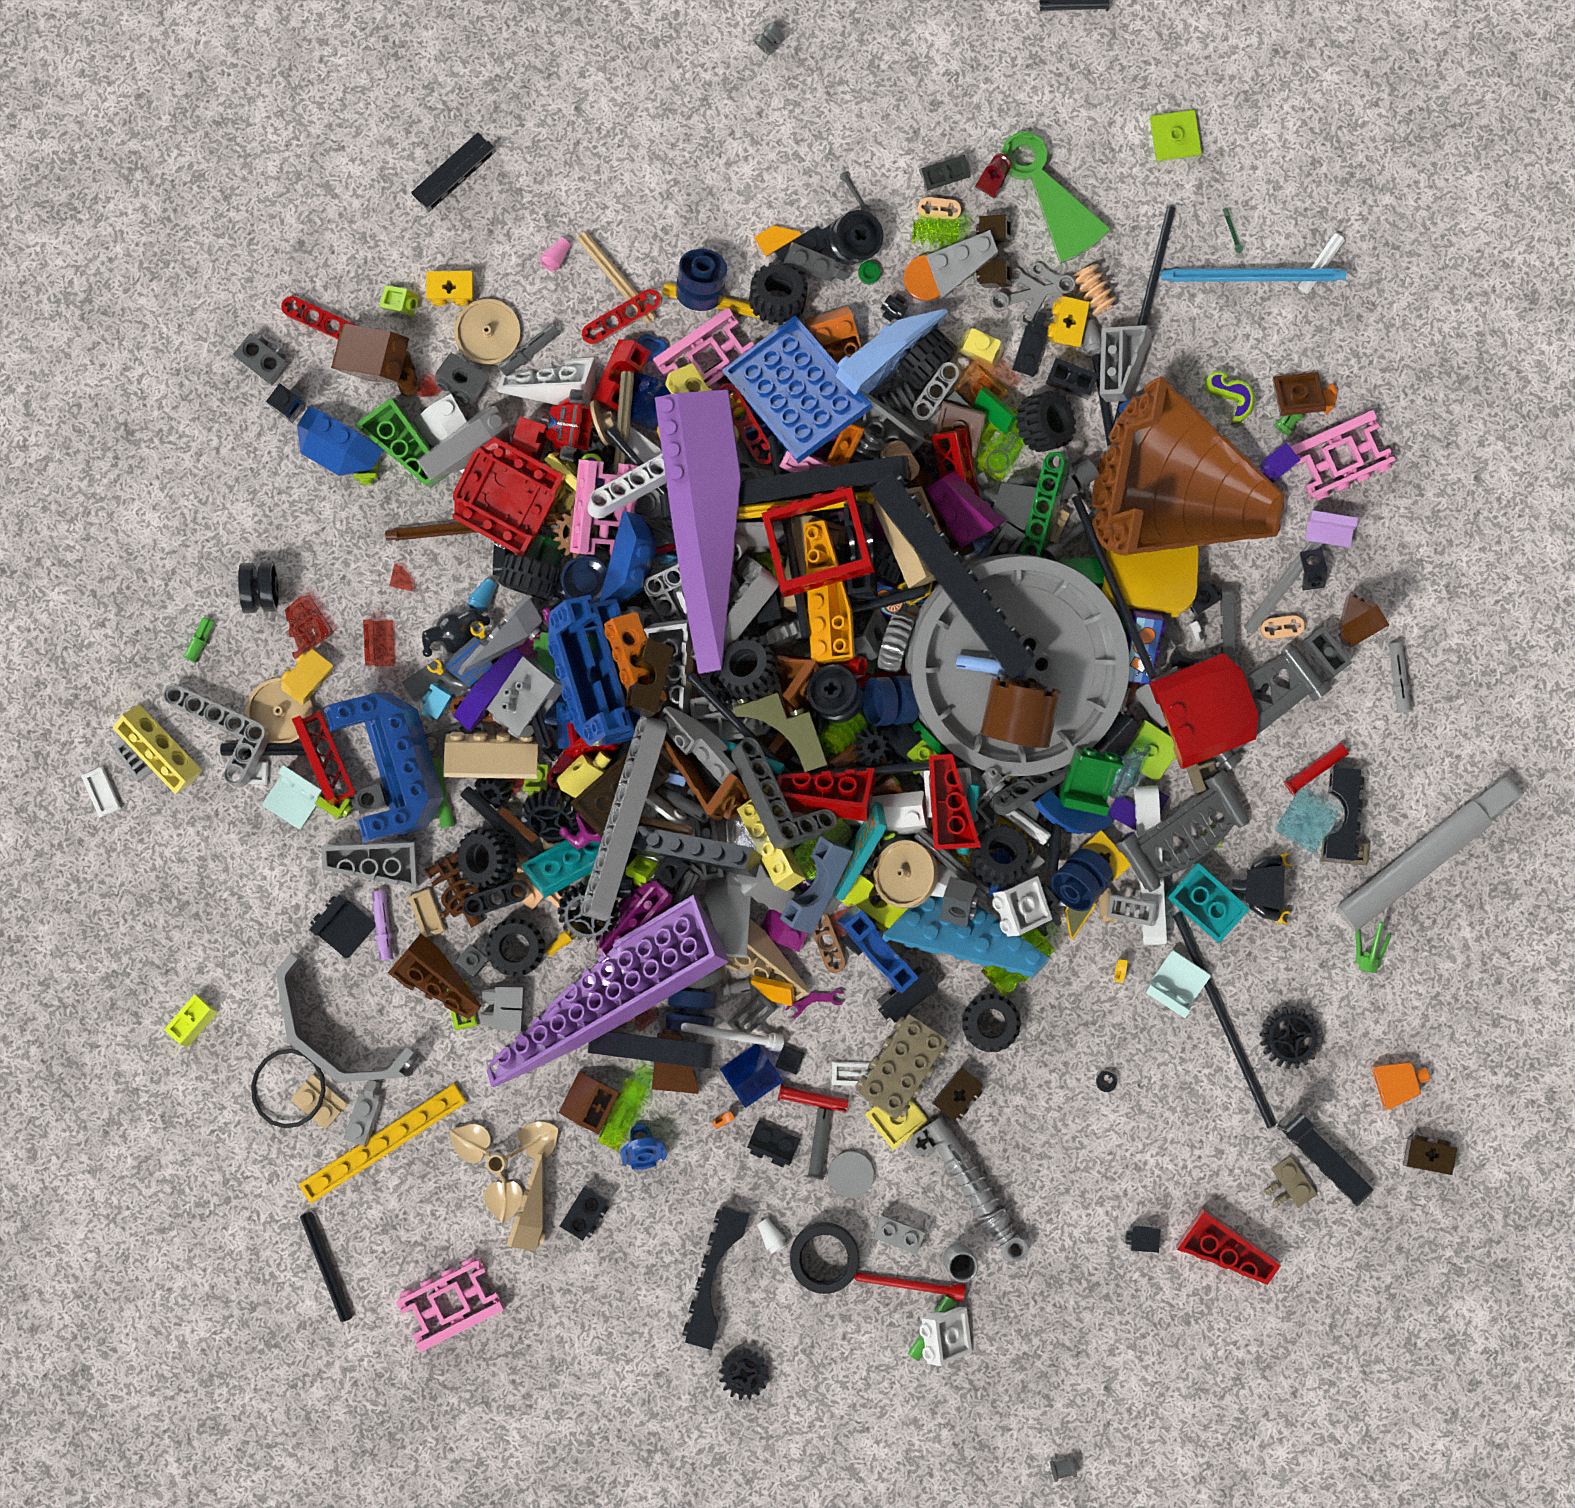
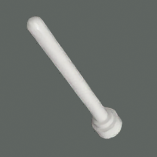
M683 1023L681 1025L683 1032L760 1044L768 1048L769 1051L780 1052L784 1045V1037L779 1033L772 1032L763 1036L691 1023Z

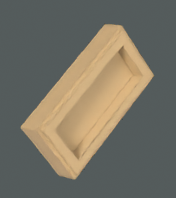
M430 888L408 896L422 935L429 938L446 931Z

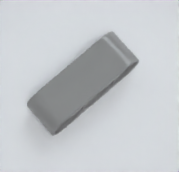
M956 361L946 362L938 369L913 406V414L917 419L927 420L936 415L942 402L948 398L963 376V367L960 363ZM949 366H953L956 370L954 378L948 377L946 373ZM936 384L940 385L943 389L940 397L936 396L933 392ZM923 403L927 404L930 408L927 416L923 415L920 411Z

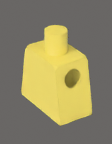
M971 328L965 331L956 353L995 370L1005 349L1002 341Z
M600 751L594 760L586 755H580L557 778L560 789L576 798L607 770L606 766L610 762L611 757L603 751Z

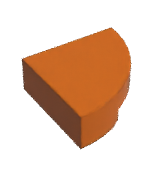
M1334 383L1323 389L1327 406L1326 411H1324L1326 415L1331 412L1336 403L1337 390Z
M729 1110L714 1119L712 1124L715 1129H718L735 1119V1116Z

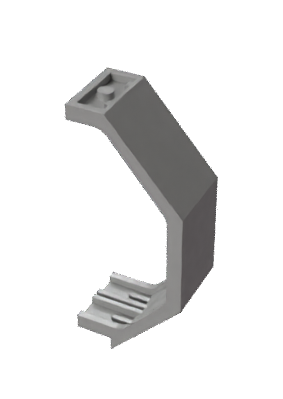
M290 953L276 970V977L287 1041L338 1083L411 1076L404 1069H410L418 1060L415 1055L419 1051L413 1046L406 1047L387 1070L349 1072L305 1038L301 1031L291 980L293 972L304 958L298 953Z

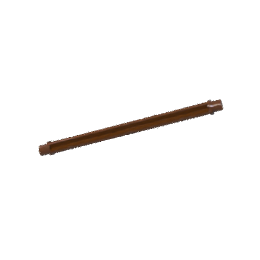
M549 513L542 526H557L556 520H564L562 518L563 513ZM457 522L394 528V530L385 531L386 541H399L478 532Z

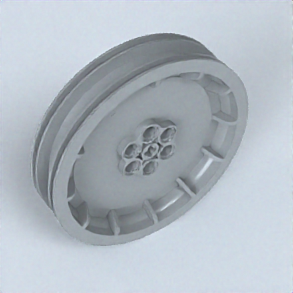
M1005 554L980 559L964 566L966 571L971 569L979 580L976 582L981 590L985 588L991 595L993 600L990 603L995 609L999 607L1006 615L1007 619L1004 621L1008 627L1014 626L1019 632L1021 638L1018 640L1023 645L1024 640L1027 638L1032 639L1033 646L1031 650L1035 654L1033 660L1036 662L1038 658L1042 657L1044 659L1045 665L1042 669L1037 670L1035 663L1027 668L1025 680L1032 678L1034 682L1044 684L1048 691L1052 692L1053 688L1061 691L1050 747L1022 746L993 739L980 733L992 676L1001 677L1000 681L1006 680L1009 676L956 669L958 654L993 660L995 658L940 585L928 596L915 618V625L911 631L905 656L906 675L911 676L920 720L926 729L947 750L965 762L985 771L989 768H995L1001 775L1029 776L1050 772L1070 764L1075 747L1081 749L1084 747L1092 748L1105 735L1114 722L1125 697L1129 678V650L1126 635L1118 614L1107 597L1093 582L1076 570L1056 561L1031 555Z

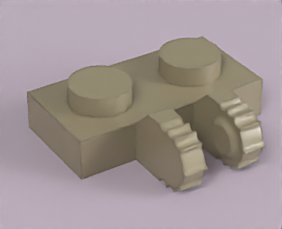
M1291 1156L1271 1168L1278 1181L1264 1190L1266 1195L1274 1193L1281 1186L1286 1190L1285 1194L1273 1201L1275 1207L1291 1198L1299 1208L1317 1195Z

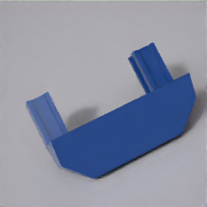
M591 594L567 599L549 612L548 650L554 658L556 665L555 674L560 679L562 685L561 693L568 705L569 720L574 725L576 732L589 746L612 745L632 740L637 722L642 715L625 710L624 704L627 690L625 684L620 679L618 664L613 659V649L610 640L605 636L604 624L612 618L622 616L617 598L591 604L588 603L592 599ZM623 636L624 642L629 645L628 639ZM631 658V663L636 666L635 660Z
M372 693L328 705L324 712L328 718L330 732L365 723L390 810L365 816L357 821L363 837V843L396 834L398 837L404 836L429 826L444 797L418 709L390 693Z

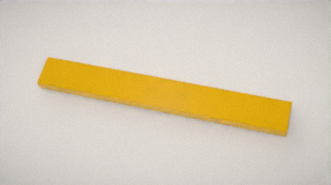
M453 1083L370 1137L367 1147L358 1145L298 1184L309 1203L312 1204L467 1103L466 1099L457 1085Z

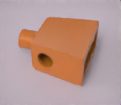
M1411 1062L1371 1067L1382 1106L1385 1110L1392 1109L1419 1096L1421 1092L1418 1084L1430 1081L1427 1068L1414 1071Z

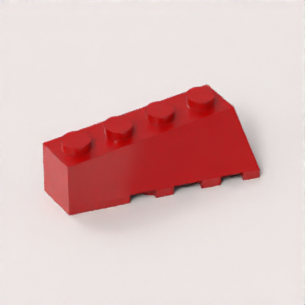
M953 754L929 755L934 850L981 847Z

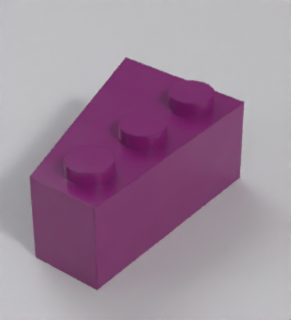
M955 472L943 477L925 489L961 548L1007 521L1006 518L999 516L993 511L987 501L984 502L974 493L975 490Z

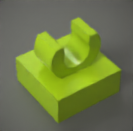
M637 855L626 868V875L633 878V883L643 886V883L646 884L658 870V863Z

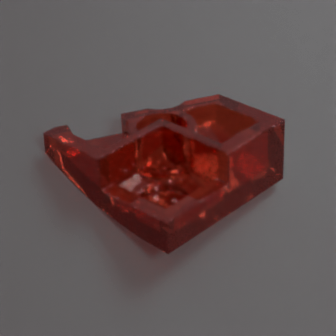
M310 595L300 596L285 609L286 620L289 622V638L294 637L298 648L297 652H292L294 659L299 658L303 652H308L334 633Z

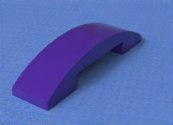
M513 648L499 659L469 691L453 717L471 732L486 715L484 711L488 708L521 658L525 656L516 648Z

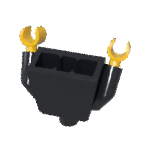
M1291 853L1265 856L1254 862L1250 870H1247V879H1233L1232 893H1246V903L1249 904L1250 910L1264 919L1276 921L1284 925L1288 924V922L1283 921L1284 914L1290 915L1289 911L1283 910L1285 867L1292 866V863H1286L1285 858L1286 856H1291Z

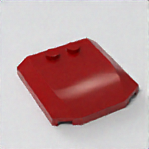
M493 437L473 452L453 492V519L510 551L525 557L545 522L563 486L566 475L504 440Z
M1220 653L1148 682L1155 702L1160 705L1174 743L1173 750L1180 769H1185L1256 740L1257 708L1243 671L1225 653Z

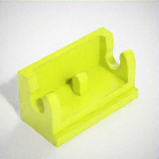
M194 994L164 1030L180 1045L189 1047L217 1015L218 1011L209 1006L203 998Z

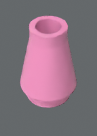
M560 237L556 243L541 254V265L551 272L560 269L571 244L566 239Z

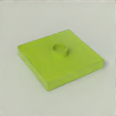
M1195 110L1149 117L1156 162L1201 156Z
M1144 719L1140 725L1142 729L1124 761L1155 782H1158L1176 756L1173 750L1174 743L1171 735L1147 719Z

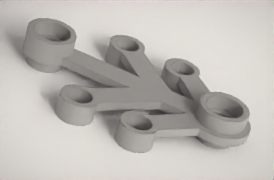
M1036 262L1031 267V274L1035 277L1042 276L1051 282V285L1043 286L1024 275L1019 268H1013L1012 272L1017 271L1020 277L1018 279L1012 278V282H1019L1031 290L1011 295L996 292L991 297L990 306L993 310L1001 312L1008 305L1033 299L1027 311L1022 313L1020 317L1021 324L1027 326L1028 323L1023 321V316L1029 315L1031 322H1033L1034 315L1046 295L1056 293L1050 305L1043 309V313L1048 309L1052 310L1055 300H1058V297L1072 296L1077 289V284L1073 276L1069 274L1058 276L1047 270L1042 263ZM1035 266H1040L1042 268V272L1037 274L1034 272L1033 268ZM1063 282L1069 283L1070 288L1068 290L1062 289L1061 284ZM1002 299L1004 304L1000 307L996 306L995 300ZM1053 314L1052 317H1047V316H1046V319H1045V320H1047V321L1053 320V319H1054V314Z

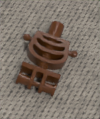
M456 850L449 857L444 856V862L439 864L438 861H435V865L428 869L425 868V871L430 879L432 876L440 873L441 877L431 882L434 887L445 880H448L447 882L450 885L441 896V902L446 910L440 913V917L445 919L449 913L452 917L464 914L470 927L473 928L483 922L481 916H468L463 909L459 910V908L463 907L464 900L468 898L467 893L474 892L477 894L489 890V888L485 887L480 890L479 887L472 885L473 889H462L461 884L468 883V879L460 881L456 879L455 875L459 873L458 867L454 869L452 866L457 863L456 857H459V853ZM446 866H448L450 872H448L447 874H445L442 869ZM452 890L454 896L447 903V895ZM458 899L459 903L452 909V904ZM475 900L474 903L470 904L471 909L477 911L475 906L480 903Z

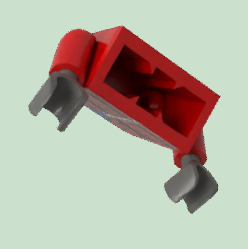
M571 389L569 397L561 401L558 406H552L550 408V415L542 416L540 423L547 426V439L554 441V446L560 452V458L571 462L574 460V451L576 452L577 449L588 450L593 420L590 406L582 405L584 404V400H582L584 390Z

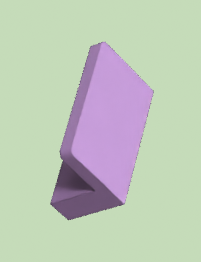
M1312 510L1308 516L1305 540L1349 548L1351 547L1353 530L1357 527L1358 518Z

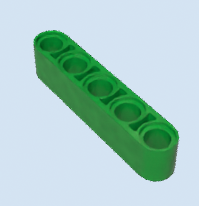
M1051 452L1044 459L1025 530L1026 536L1021 546L1020 553L1023 555H1031L1030 547L1034 545L1037 548L1036 556L1045 557L1043 550L1050 542L1070 466V458L1065 452ZM1056 456L1061 459L1059 468H1056L1053 464V459ZM1050 478L1055 481V488L1052 491L1047 486ZM1043 501H1047L1049 504L1047 513L1043 512L1041 508ZM1038 523L1043 526V533L1041 535L1037 534L1035 530Z

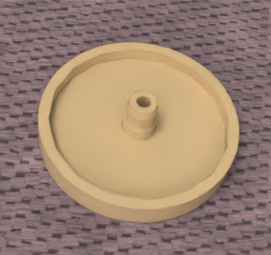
M480 299L470 303L460 312L455 322L454 337L459 350L467 359L480 365H496L509 358L518 347L521 328L516 314L508 305L495 299Z
M281 678L270 679L257 686L251 693L246 706V717L260 723L269 730L270 740L268 743H293L300 738L292 718L299 715L302 718H306L314 713L311 698L302 706L281 689ZM310 722V723L307 724L308 729H309V727L311 726V723H312V722ZM257 729L254 734L260 738L262 730Z
M909 840L897 841L887 846L879 855L878 866L874 871V884L880 897L886 903L899 908H914L924 903L933 893L938 880V867L931 851L924 845Z

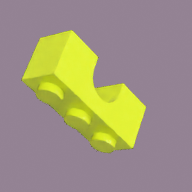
M859 874L845 900L840 901L848 907L853 904L861 909L868 918L872 917L876 920L875 926L886 932L908 908L892 906L883 899L876 904H870L869 893L874 884Z

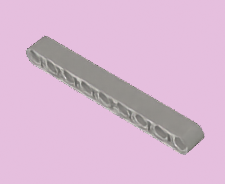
M642 715L637 722L582 903L581 912L584 916L606 921L611 915L667 730L665 721Z

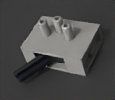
M522 657L487 710L493 714L492 719L501 725L505 724L509 728L508 732L514 737L530 738L534 733L539 748L541 750L548 749L553 743L544 717L561 693V682L534 659Z

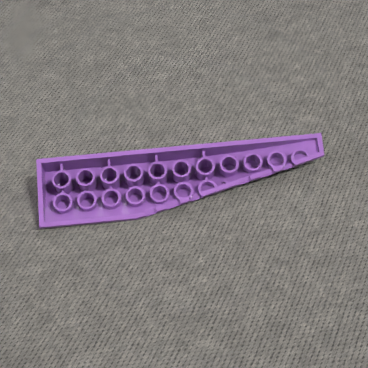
M729 391L675 393L656 397L655 404L685 605L698 673L704 674L720 671L723 668L725 627H727L728 620L727 607L730 600L729 588L732 580L735 551L734 538L737 531L736 519L742 479Z
M692 895L618 939L607 954L604 953L597 959L599 962L595 966L582 973V978L576 984L572 983L546 1008L547 1011L541 1017L537 1016L524 1033L520 1032L509 1047H505L491 1060L487 1069L491 1087H496L583 1046L727 964L729 959L723 943L696 896ZM498 1063V1068L495 1074H493L490 1067Z

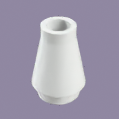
M769 1218L757 1224L766 1250H769L771 1254H775L787 1246L786 1237L771 1223Z

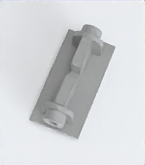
M987 769L981 778L974 783L980 785L977 805L983 800L986 803L989 802L1005 786L1004 781L1009 774L1002 777L997 769Z

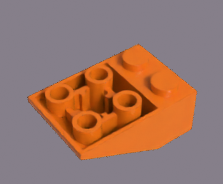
M848 306L804 319L807 330L837 364L845 356L850 358L862 348L853 315Z

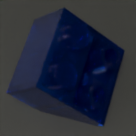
M634 372L630 421L644 428L657 431L659 426L655 398L671 394L663 381Z
M759 1044L753 1045L720 1068V1071L745 1108L784 1082Z

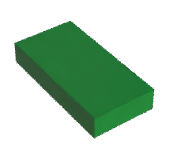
M986 387L980 390L972 406L977 410L987 412L986 419L1004 435L1010 432L1018 416Z

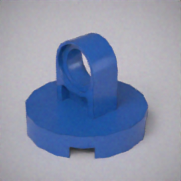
M637 1124L631 1128L630 1143L626 1144L620 1152L623 1166L631 1165L633 1170L657 1166L656 1161L660 1159L664 1161L668 1155L665 1142L652 1138L650 1129L644 1124ZM636 1132H643L647 1137L636 1139L634 1134Z

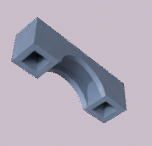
M820 836L810 856L816 865L815 879L805 893L789 899L780 919L793 929L813 935L853 851L841 842Z

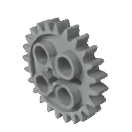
M798 619L792 622H784L758 637L772 651L779 648H787L805 639L801 638Z

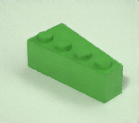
M393 398L388 399L355 424L358 429L363 431L392 458L403 465L405 469L425 486L432 488L449 475H443L431 480L427 477L417 460L432 448L397 400Z

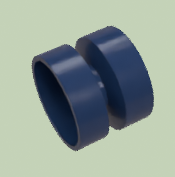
M693 249L681 257L675 293L682 305L695 311H708L721 303L727 275V264L723 257L708 249Z
M580 556L574 558L565 566L562 572L561 583L567 599L591 594L592 599L588 602L589 604L600 602L608 570L603 562L592 556Z
M896 675L890 678L886 676L871 677L866 681L863 688V710L866 719L872 726H886L893 723L909 724L917 719L919 708L910 675Z
M1078 849L1052 877V890L1056 897L1067 907L1076 911H1087L1112 884L1114 878L1113 871L1108 862L1098 853L1089 849Z
M684 988L668 997L667 1004L678 1007L680 1010L679 1012L666 1013L665 1029L682 1031L681 1025L683 1023L714 1027L715 1018L702 1013L703 1010L716 1009L717 993L704 992L705 989Z

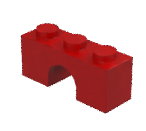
M619 339L591 401L596 400L600 407L606 411L618 412L621 372H642L650 351L636 341Z

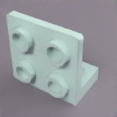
M283 765L278 772L281 776L262 803V806L297 829H302L317 806L315 802L319 796L323 797V792L321 788Z
M1172 950L1147 985L1146 993L1183 1018H1186L1190 1012L1191 1004L1209 980L1210 973L1175 950Z

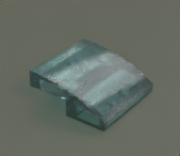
M1149 745L1134 747L1131 754L1123 756V769H1118L1109 794L1113 799L1126 796L1134 790V786L1138 782L1152 747Z

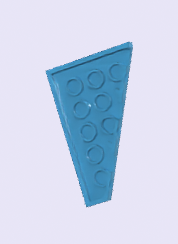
M930 896L921 905L909 908L883 934V940L886 942L892 940L904 943L906 947H916L935 954H940L941 952L956 956L955 959L969 960L972 963L988 967L994 965L1006 968L1008 972H1019L1022 975L1033 978L1049 961L1046 955L1022 937H1007V934L1000 928V921L978 904L976 906L974 920H969L967 928L941 921L943 897Z

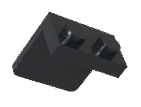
M339 894L337 897L334 895L325 904L327 909L322 915L318 913L311 920L310 924L312 927L309 931L315 936H320L344 958H349L375 929L376 924L344 895Z

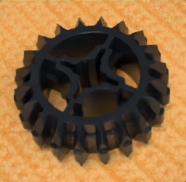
M542 788L539 792L534 791L533 794L528 795L522 805L521 821H523L525 828H529L538 838L551 840L554 844L556 840L563 842L566 837L561 836L559 833L562 827H567L573 835H577L580 830L576 819L577 812L570 805V802L575 798H570L567 793H561V790L553 791L550 788L546 791Z
M580 881L577 887L571 885L569 891L565 890L563 892V898L559 900L558 904L560 907L557 910V913L560 915L559 923H564L563 930L570 929V937L577 934L578 940L586 937L587 942H589L591 937H594L596 941L600 940L601 936L606 938L609 932L615 930V925L619 922L620 908H617L619 901L615 900L608 920L597 923V919L584 916L581 912L589 881H587L586 886ZM580 899V906H577L576 909L571 910V905L575 901Z
M1292 1006L1290 1013H1288L1287 1007H1282V1015L1278 1010H1274L1275 1019L1271 1016L1266 1017L1270 1025L1264 1023L1261 1025L1262 1028L1267 1029L1266 1033H1259V1036L1266 1037V1041H1261L1260 1046H1268V1048L1263 1050V1054L1272 1053L1268 1059L1270 1062L1278 1058L1276 1062L1278 1067H1281L1285 1061L1286 1069H1290L1292 1062L1294 1067L1298 1069L1300 1068V1060L1306 1066L1308 1065L1307 1056L1312 1060L1315 1059L1311 1051H1320V1048L1314 1045L1315 1042L1322 1043V1039L1315 1036L1321 1034L1322 1030H1314V1027L1319 1023L1318 1021L1309 1022L1313 1017L1312 1014L1309 1013L1304 1018L1305 1009H1300L1298 1014H1296V1007ZM1290 1018L1301 1021L1306 1026L1307 1031H1296L1293 1024H1291ZM1283 1021V1033L1273 1038L1274 1029ZM1290 1031H1292V1034L1302 1035L1293 1039L1292 1045L1290 1041L1280 1040L1288 1037ZM1309 1038L1306 1049L1298 1055L1299 1042ZM1285 1044L1290 1051L1291 1057L1280 1054L1274 1045Z

